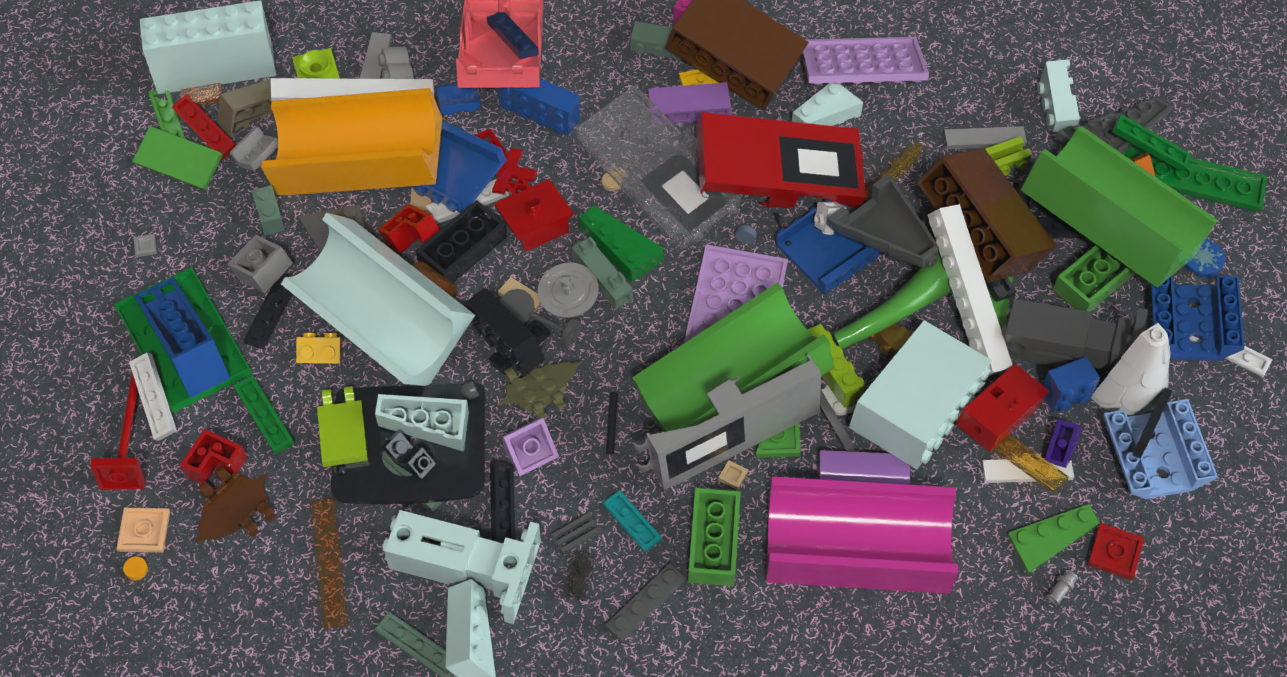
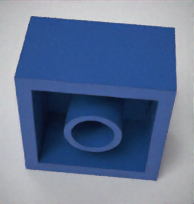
M1084 357L1048 371L1043 386L1049 390L1045 400L1052 412L1058 410L1065 412L1076 403L1083 405L1091 400L1100 377L1089 359Z

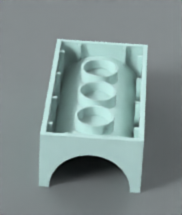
M326 213L322 220L328 224L329 235L324 249L306 270L298 275L285 277L281 285L403 384L429 385L471 323L475 314L353 219Z

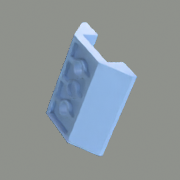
M1188 399L1167 402L1153 432L1154 438L1150 439L1141 459L1133 456V452L1151 413L1127 417L1125 410H1119L1103 414L1131 494L1149 499L1193 491L1218 478ZM1159 469L1165 470L1168 473V477L1161 478L1157 475L1156 471Z

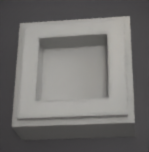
M155 234L133 237L136 257L157 254Z

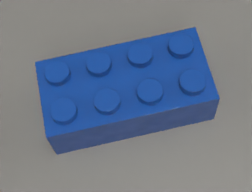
M541 78L540 87L498 88L499 105L504 110L514 111L524 119L530 118L540 126L546 125L558 134L564 133L569 136L580 120V95Z

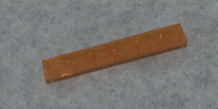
M333 498L314 501L311 503L323 621L326 630L348 626L335 500Z

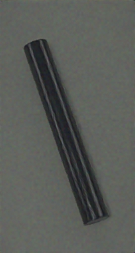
M610 393L606 454L615 453L617 393Z

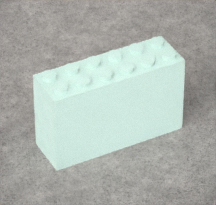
M261 0L140 19L142 49L158 94H163L166 90L176 92L277 76L273 45Z
M924 320L857 401L849 428L913 468L918 469L922 463L926 464L929 461L933 448L936 450L939 448L943 441V435H949L954 427L953 422L955 420L958 421L963 409L975 399L974 395L982 392L986 385L983 381L991 373L989 366L992 360Z

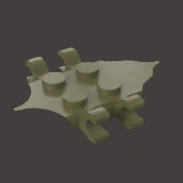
M582 362L547 364L541 368L536 367L522 378H518L516 372L511 367L504 370L508 377L506 380L509 385L506 386L507 395L498 406L506 403L518 404L525 410L533 412L538 419L547 416L543 408L551 402L560 410L566 406L562 398H564L563 393L566 390L567 382L574 376L577 367Z

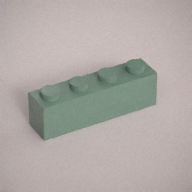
M635 21L630 38L631 51H635L638 54H654L657 57H672L675 60L682 59L665 48L673 27Z

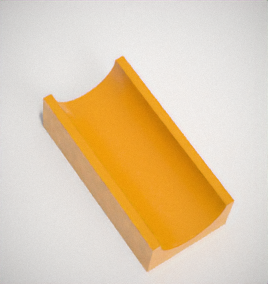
M430 88L276 100L271 102V109L277 126L278 151L276 160L262 161L261 169L277 195L436 184L443 118Z

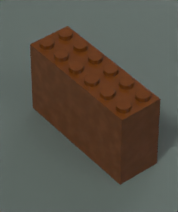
M693 0L673 26L665 48L717 82H727L728 89L765 111L799 62L809 42L744 0Z
M985 148L943 156L917 182L936 210L960 204L982 274L988 283L1032 270L1057 247Z

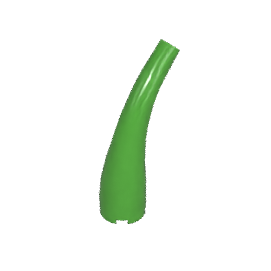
M939 249L938 260L933 267L925 269L920 267L907 284L886 302L833 333L842 350L877 334L952 292Z

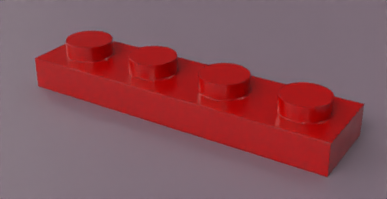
M187 94L172 106L174 111L211 149L223 154L222 161L230 155L231 150L236 146L235 143Z

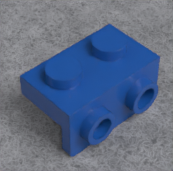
M458 83L436 87L441 115H453L456 112H472L476 109H481L477 88H458Z

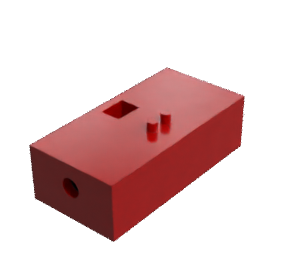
M1014 364L963 409L956 425L991 452L1043 404L1049 390L1018 365Z

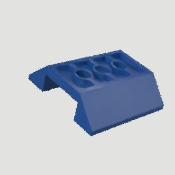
M1172 275L1158 288L1151 284L1153 326L1159 323L1166 331L1169 339L1170 358L1173 360L1219 361L1244 350L1239 276H1216L1214 285H1173ZM1195 302L1199 306L1194 308L1190 307L1187 303ZM1195 336L1201 339V342L1194 343L1190 340V337Z

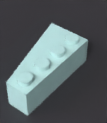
M378 394L375 412L378 426L464 452L469 416L467 400Z
M472 579L448 588L446 668L457 677H496L486 595L484 589Z

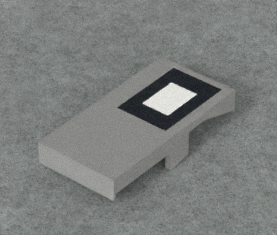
M808 354L806 363L744 394H741L735 384L736 381L740 380L738 376L727 380L707 393L719 415L697 426L652 435L647 433V438L643 445L633 443L637 451L642 452L648 449L650 457L647 465L642 466L638 463V469L642 472L652 469L662 488L666 490L820 413L821 372Z

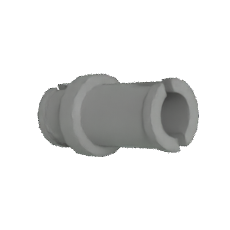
M1065 570L1064 574L1059 575L1056 579L1057 583L1049 594L1046 595V598L1055 605H1059L1066 593L1074 588V583L1078 580L1077 575L1070 570Z

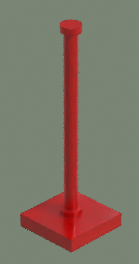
M133 373L130 380L117 458H91L90 467L100 490L145 489L146 480L138 459L126 458L138 393Z

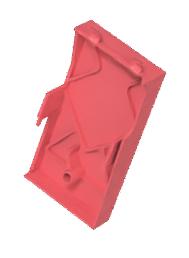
M464 0L460 27V47L458 58H456L458 88L540 87L544 0ZM497 12H505L536 44L539 55L520 60L487 24V16L494 15Z

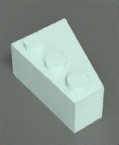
M1069 59L1047 61L1040 82L1037 83V92L1042 95V109L1047 112L1046 123L1048 126H1051L1052 132L1066 131V128L1071 129L1072 126L1078 125L1080 120L1076 95H1072L1070 84H1073V78H1068Z
M829 83L793 112L792 122L828 126L841 124L848 119L861 116L863 102L841 84Z

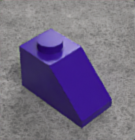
M1058 419L1044 461L1067 468L1076 452L1083 431L1081 426Z

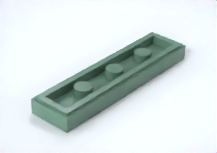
M388 612L374 629L376 633L438 676H455L446 668V650L391 612Z

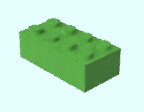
M1095 245L1057 277L1053 291L1074 309L1091 312L1134 276L1136 272L1098 245Z
M695 488L688 583L734 586L741 491Z

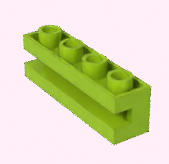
M1021 136L985 148L1005 176L1011 172L1010 167L1016 166L1018 170L1025 169L1032 157L1029 149L1023 150L1024 141Z

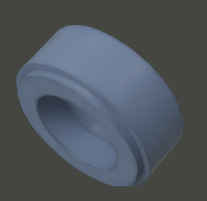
M741 225L737 228L735 237L740 242L753 244L757 233L752 227Z

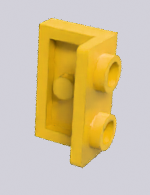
M303 333V337H297L296 363L340 364L343 337H337V333H324V337H316V333Z

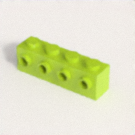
M821 324L808 329L816 339L824 334L829 340L834 368L824 374L822 378L844 408L857 404V401L864 394V380L854 372L852 363L845 359L839 345L836 346L828 330L826 331Z

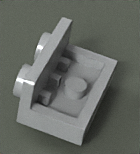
M255 126L231 150L230 154L240 167L255 171L261 167L262 161H265L275 152L278 147V139L264 135L260 127Z

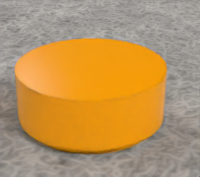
M131 557L125 562L123 571L128 579L136 581L142 579L147 574L148 565L141 557Z

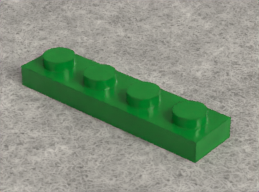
M1122 114L1117 118L1113 133L1181 172L1187 168L1191 153Z
M253 375L233 385L234 390L274 455L295 445Z

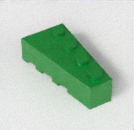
M593 206L578 216L579 230L587 238L591 237L596 242V246L631 283L664 261L663 247L598 207Z

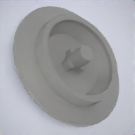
M562 263L552 267L542 276L538 285V298L542 307L548 313L560 318H572L587 312L594 305L599 293L597 278L589 268L578 263Z

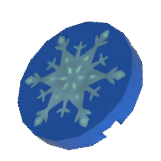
M1205 240L1196 256L1185 267L1197 276L1212 277L1222 270L1225 263V254L1217 244Z

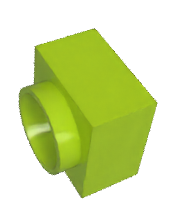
M331 48L311 50L303 55L292 57L297 78L340 79Z

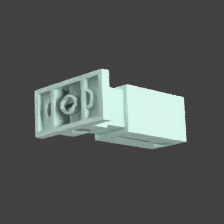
M399 510L397 518L394 517L392 519L390 537L385 538L382 548L385 552V560H387L389 569L453 586L472 579L482 588L493 590L494 596L500 598V605H502L501 614H504V621L514 624L541 543L538 523L530 522L528 529L523 530L521 541L505 538L504 543L480 538L479 530Z

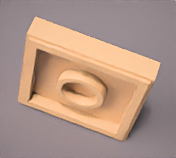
M124 507L117 551L163 553L170 509Z

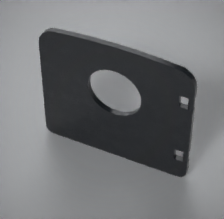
M474 383L479 396L470 400L462 395L461 389L464 384L353 388L355 401L361 400L368 461L332 466V495L342 503L388 505L453 501L473 498L480 494L485 484L484 387L479 383ZM344 388L336 393L335 404L346 403ZM378 394L467 400L469 416L464 452L430 442L435 449L434 462L436 464L422 479H418L415 476L401 477L388 471L382 462L384 452L382 446L397 431L378 426L375 415ZM345 467V476H337L338 468Z

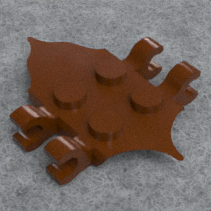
M220 466L214 471L217 475L216 478L222 482L216 490L205 481L197 487L201 491L200 494L207 500L203 504V515L198 525L199 534L195 543L207 539H217L228 534L233 535L240 527L254 538L260 531L257 529L258 526L249 518L256 511L269 522L276 517L275 511L266 504L269 498L264 492V481L269 475L268 473L262 477L252 479L243 477L238 473L231 475Z

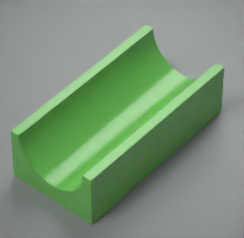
M1082 126L1076 129L1069 142L1057 156H1054L1046 149L1041 151L1021 188L1022 192L1157 288L1196 256L1218 221Z
M777 282L632 377L642 404L660 428L667 432L697 426L719 415L707 393L729 379L731 380L738 376L740 380L736 381L735 384L741 394H744L806 363L808 354L821 372V376L832 370L834 363L827 337L823 334L816 339L804 327L792 310L783 288Z

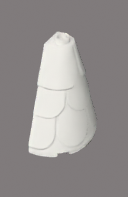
M1159 323L1138 336L1093 393L1091 399L1099 406L1111 412L1125 410L1127 415L1142 414L1155 407L1163 388H1168L1169 339L1166 331Z

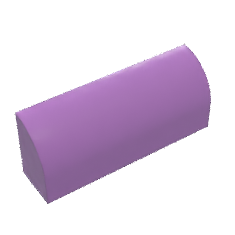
M727 82L648 89L651 125L698 121L701 112L731 115V102Z
M820 450L818 479L909 485L910 465L889 453Z

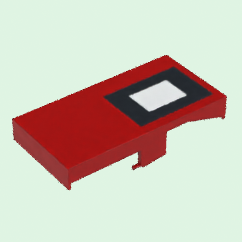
M701 112L696 124L700 194L703 191L766 196L770 197L768 202H761V205H766L770 208H794L800 196L828 199L858 209L865 198H867L859 129Z

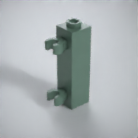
M591 237L578 241L572 247V258L576 263L589 268L597 278L600 292L615 310L633 300V289L626 282V278L615 269Z

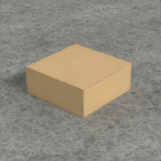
M728 460L718 477V481L738 490L748 474V469Z

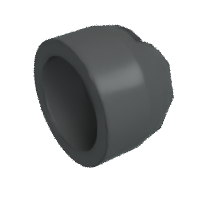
M472 380L462 386L461 392L464 398L470 400L479 396Z

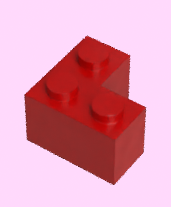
M407 204L378 229L388 247L398 253L407 250L415 240L422 244L440 230L430 213L410 204Z
M204 429L180 463V467L185 477L201 484L204 481L207 482L214 470L220 466L231 475L238 473L247 457L243 446Z

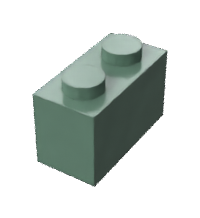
M272 185L252 190L264 235L284 231L285 228Z

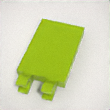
M353 386L344 387L346 403L333 404L331 389L322 390L324 406H318L317 413L323 467L368 461L361 400L355 401Z

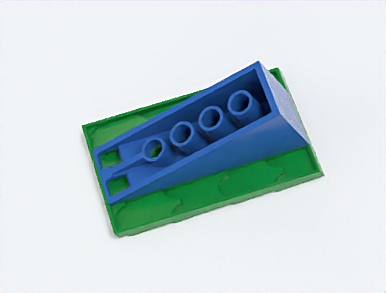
M192 267L114 303L141 355L145 353L152 354L172 413L201 400L203 397L205 398L222 390V388H226L242 380V378L252 375L250 367Z

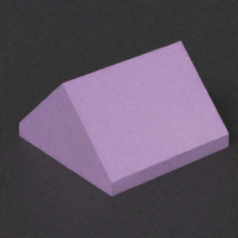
M543 417L502 436L504 450L519 476L559 457Z

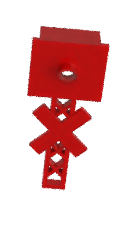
M491 129L474 135L481 139L489 137L491 139L489 143L502 148L507 161L496 173L497 179L492 188V193L505 195L507 190L510 196L494 203L517 240H520L524 251L527 252L569 233L568 218L574 216L573 211L550 179L532 187L528 184L527 181L534 182L537 170L517 167L523 150L510 148L509 153H507Z

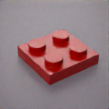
M1100 523L1087 565L1132 581L1135 576L1144 537Z

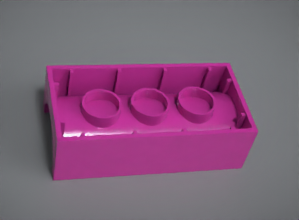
M772 477L768 498L766 582L950 594L958 574V564H953L951 549L952 516L956 488Z

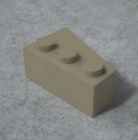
M271 79L220 94L217 123L229 138L234 136L233 132L241 127L246 129L251 126L249 123L260 117L263 119L273 113L271 110Z

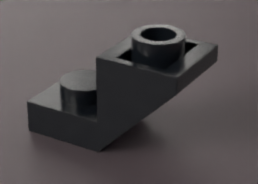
M395 432L382 446L383 450L395 464L418 479H422L436 464L423 447L413 448L401 432Z

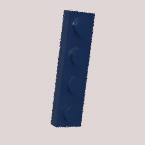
M497 12L494 15L487 16V24L520 60L539 55L536 44L505 12Z

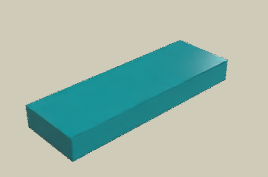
M620 490L602 502L605 509L644 553L662 541L661 535Z

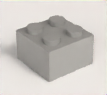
M255 235L227 265L240 281L266 293L293 262L281 246Z

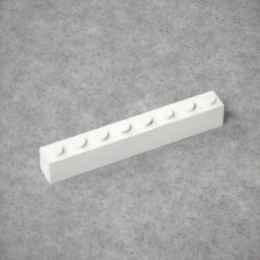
M271 78V102L276 100L430 88L434 96L433 79Z
M960 204L939 208L928 214L929 224L932 228L936 244L939 247L943 266L966 331L969 346L992 360L989 366L991 370L989 375L1006 371L1013 365Z

